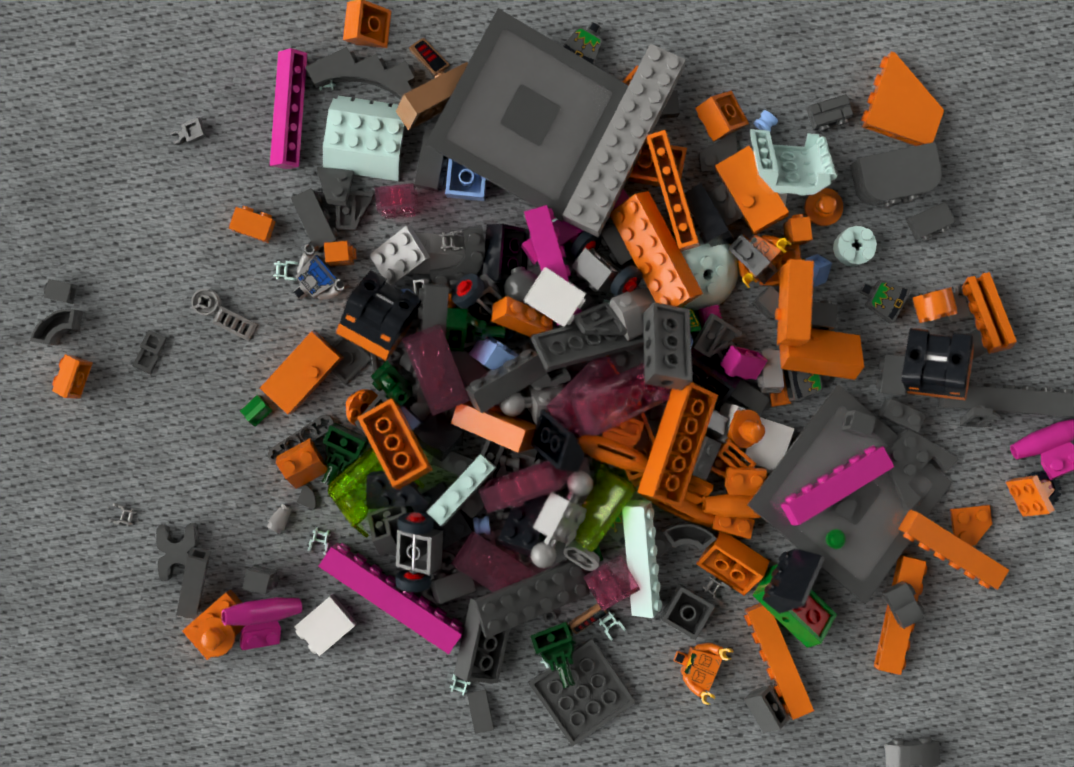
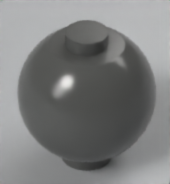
M525 267L512 269L511 275L507 278L504 285L505 297L508 296L527 304L523 299L538 276L530 271H526Z

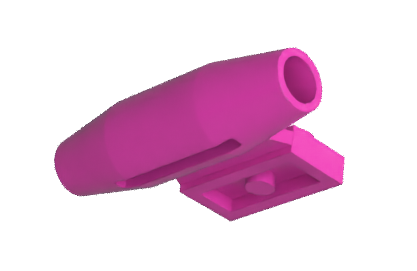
M1074 419L1060 421L1026 435L1010 445L1013 457L1015 459H1022L1041 454V465L1050 480L1074 471V445L1071 443L1074 440Z
M285 597L248 601L223 609L221 613L222 622L224 625H244L240 635V648L242 650L280 644L281 633L278 621L300 614L302 612V602L300 598Z

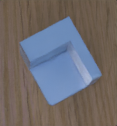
M819 254L806 258L805 260L814 261L813 287L826 283L832 262Z

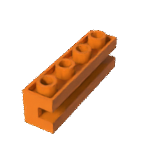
M990 272L983 273L980 278L975 276L967 277L963 283L962 291L964 296H967L969 310L976 319V328L981 332L983 347L987 348L989 354L1011 349L1017 340Z

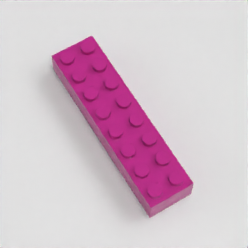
M336 543L330 548L318 567L447 654L451 652L462 636L464 630L462 622L456 618L451 620L446 616L447 613L439 607L435 609L430 605L431 602L423 596L419 598L414 595V592L403 591L397 588L394 576H386L382 573V568L376 564L372 566L366 562L367 559L359 553L355 555L345 543Z

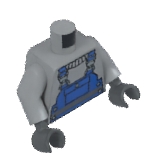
M312 241L304 246L305 251L300 258L296 278L301 285L293 292L300 300L308 293L313 298L320 300L335 298L342 290L348 289L350 286L349 284L344 286L343 280L345 278L338 279L318 254H314L319 250V247L316 246L312 249Z

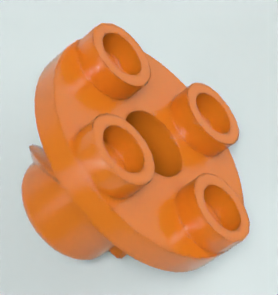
M823 188L816 194L807 197L804 206L805 214L807 217L810 216V221L815 225H832L839 220L843 213L842 198L836 191L830 188Z
M362 389L348 397L346 400V415L350 423L356 426L357 417L361 416L378 397L374 391Z
M749 409L737 410L727 432L728 439L740 448L751 447L754 443H758V441L763 439L765 427L761 424L759 415Z
M221 617L208 618L196 630V645L207 656H222L232 648L235 642V628L233 625H224Z

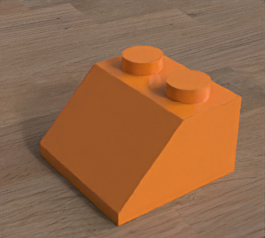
M365 0L347 2L343 40L355 45L387 48L391 10Z
M732 91L711 96L695 108L699 119L703 122L707 129V134L713 142L749 124Z
M65 354L60 360L58 375L53 379L52 385L54 387L52 391L64 398L80 399L93 362Z
M311 438L276 457L278 468L295 489L325 474L328 469L327 464Z

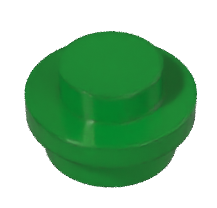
M832 529L827 533L826 542L829 547L840 549L844 546L846 537L841 530Z

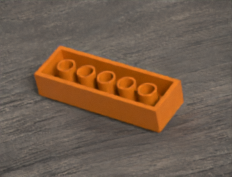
M649 191L634 194L611 212L610 216L637 268L642 272V278L656 303L682 308L703 294Z
M692 382L682 390H671L637 493L681 508L718 397L717 394Z

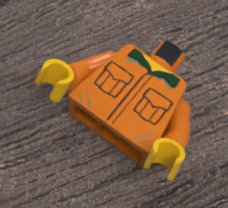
M744 234L742 235L773 265L784 256L783 252H787L784 249L785 246L792 245L787 239L776 236L762 235L760 237L754 235L750 240ZM738 260L742 281L750 288V282L754 281L757 283L760 280Z
M711 642L690 647L688 654L677 651L673 660L683 665L680 671L683 675V681L690 691L699 698H702V702L706 705H711L707 702L708 696L715 699L714 694L706 693V691L710 690L722 660L732 659L726 656V652H733L731 648L723 649V647Z

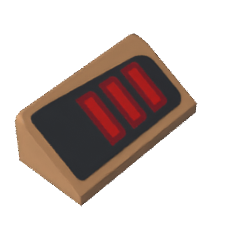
M424 38L409 47L410 52L434 77L450 66Z
M598 602L570 621L569 627L575 634H578L608 614L602 603Z

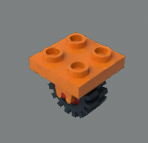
M1045 470L1032 472L1027 477L1015 478L1006 482L1009 492L1013 496L1018 510L1023 517L1050 514L1055 510L1053 504L1059 500L1057 497L1061 496V493L1058 492V490H1062L1061 487H1058L1060 481L1050 480Z

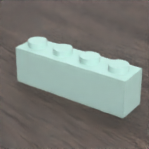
M480 454L427 513L440 526L445 525L497 467L484 455Z

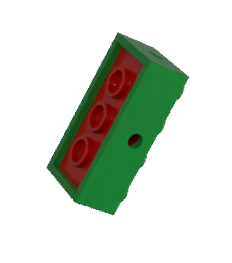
M778 564L769 567L752 596L807 648L822 644L837 614L812 589L804 606L779 614L762 600L765 594V587L770 583L772 572L777 568Z

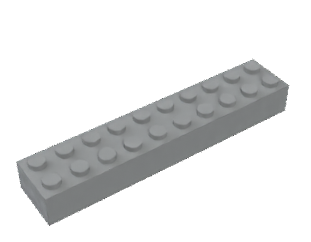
M649 45L563 213V220L599 238L647 143L646 136L650 135L654 130L685 69L686 59L655 45Z

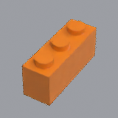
M508 296L493 303L491 321L531 338L532 335L552 330L553 320L534 307Z

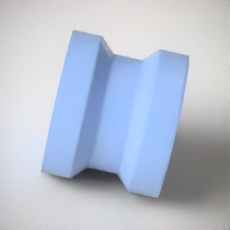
M763 110L761 117L755 120L754 125L760 130L771 132V127L775 126L778 120L773 114Z
M489 515L480 519L473 517L475 536H480L483 533L491 535Z

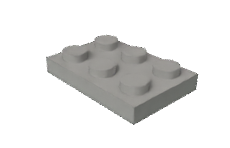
M411 225L402 228L369 254L380 274L387 278L386 283L392 286L430 258Z

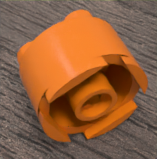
M951 287L912 298L919 323L958 314Z

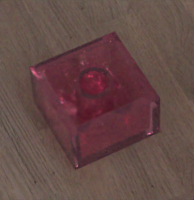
M413 183L374 187L377 211L385 219L396 218V215L404 214V217L415 216V213L419 212L417 189Z
M621 555L583 577L602 611L640 590Z

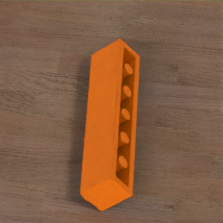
M666 130L647 135V141L678 247L681 252L698 247L700 243Z
M908 511L898 530L904 533V538L911 542H914V540L918 541L920 548L928 552L929 550L934 551L933 556L942 561L945 559L950 561L949 566L958 571L961 568L964 570L963 574L972 580L977 578L979 580L978 584L987 589L992 587L998 590L1009 572V569L916 511Z
M900 555L897 559L892 586L901 581L907 583V585L911 584L916 594L913 596L917 602L919 595L923 591V576L927 573L926 561ZM888 604L874 667L881 671L901 675L902 670L906 667L905 655L906 651L908 652L910 649L909 637L910 633L914 630L915 623L904 629L901 628Z
M761 603L745 609V621L754 630L751 635L755 644L759 643L762 649L759 651L763 662L767 661L769 666L766 669L771 680H775L777 686H774V690L778 698L782 697L784 702L782 706L787 715L794 720L813 712V706L775 617Z

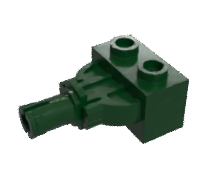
M447 308L444 350L463 352L465 343L484 340L487 337L504 338L505 327L501 325H487L488 323L485 320H479L476 317L467 315V309Z
M388 360L371 375V378L374 380L372 385L379 392L383 390L387 394L385 397L388 400L394 399L398 402L399 406L412 396V386Z
M338 423L331 424L322 442L326 444L327 457L325 463H329L322 482L324 484L328 482V486H333L339 471H346L348 465L362 457L369 442L368 438Z
M564 622L530 635L536 654L550 665L552 672H559L563 688H569V685L574 686L575 682L570 671V665L574 664L572 655L574 652L573 645L576 644L569 624Z

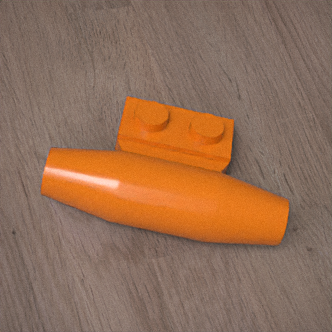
M607 409L601 425L602 436L578 433L576 439L583 452L590 457L623 470L644 473L649 457L632 448L640 439L644 422Z
M726 467L724 486L728 494L704 497L702 502L703 512L723 517L762 518L747 504L765 482L767 470L765 468Z
M694 475L691 476L681 508L642 495L657 507L688 522L706 527H711L714 522L715 515L704 513L701 503L704 497L710 495L714 485Z

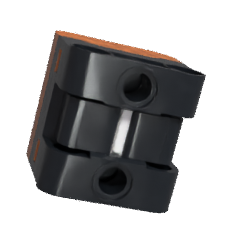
M370 270L349 295L336 334L387 361L405 337L422 300H419V296L409 290L403 292L386 283L387 278Z
M910 328L902 371V383L907 394L966 401L974 354L973 334L954 332L953 336L930 334V331L925 329Z

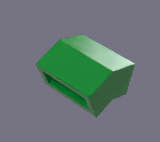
M256 395L240 410L247 421L255 427L273 411L260 395Z

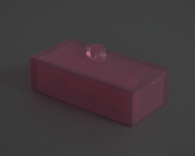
M439 324L402 338L432 415L470 401Z
M599 357L593 359L546 407L552 416L574 433L576 438H581L628 389V386L611 358Z
M545 461L492 479L479 493L487 513L511 505L515 508L524 504L523 501L560 490L568 480V475L566 471H560L549 461Z
M475 532L471 533L451 563L454 567L492 592L536 575L535 572Z

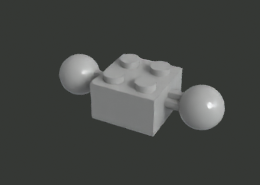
M565 383L549 387H532L530 384L525 388V397L516 392L500 402V408L505 415L511 417L521 414L524 408H528L535 425L538 423L542 409L547 410L559 422L573 420L575 403L582 408H590L596 404L598 392L591 384H581L574 392H570Z
M579 471L569 476L567 481L569 493L566 498L553 492L550 493L533 526L534 529L547 535L544 542L536 544L531 551L532 562L537 567L547 568L555 562L556 550L554 547L557 541L570 545L571 541L574 540L576 531L580 523L584 521L587 509L578 505L577 502L580 496L587 495L593 486L592 478L588 473Z

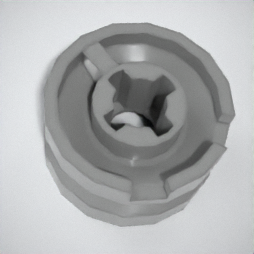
M200 289L193 294L191 305L196 313L212 316L221 307V299L216 292L210 289ZM205 299H209V300H210V301H208V306H205V305H204V300H205Z

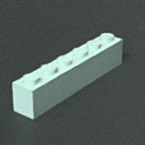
M630 499L622 505L631 613L632 616L654 618L662 608V601L659 597L661 587L660 582H658L659 565L656 561V528L653 526L654 509L652 508L651 501Z

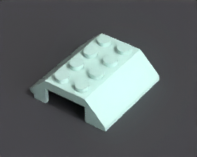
M339 95L337 99L333 98L328 110L324 135L323 167L351 170L354 172V175L399 181L400 156L405 125L396 113L398 104H393L392 107H389V103L374 101L373 104H370V100L355 98L352 101V97Z
M750 129L758 174L774 192L780 194L814 195L830 185L833 179L837 178L826 137L822 136L819 138V134L807 133L804 147L773 145L770 131Z

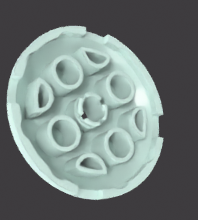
M698 235L700 246L681 252L703 292L702 295L685 305V307L699 310L720 305L730 296L736 286L739 274L738 259L728 250L731 245L721 244L711 247L709 243L704 244ZM705 270H707L708 275L703 277Z

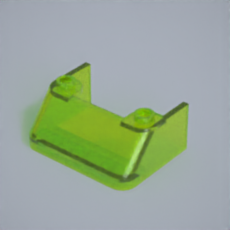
M372 447L328 486V494L351 526L366 538L370 535L361 525V522L367 517L369 511L364 503L366 502L367 475L373 471H384ZM419 478L415 480L422 489L425 487Z
M603 463L600 465L602 468L595 474V478H597L595 482L597 484L581 505L587 511L585 519L580 523L574 538L578 544L589 552H592L597 547L636 490L634 485Z

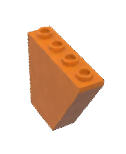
M891 51L887 56L883 57L880 63L882 71L881 74H877L873 85L876 88L869 95L867 103L870 105L868 110H865L862 115V128L914 146L933 143L944 109L899 56Z

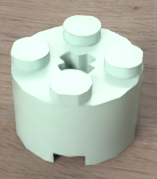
M853 226L837 236L834 241L833 251L835 257L841 263L854 267L866 263L874 256L877 243L870 229ZM855 243V245L858 246V249L852 247V244Z

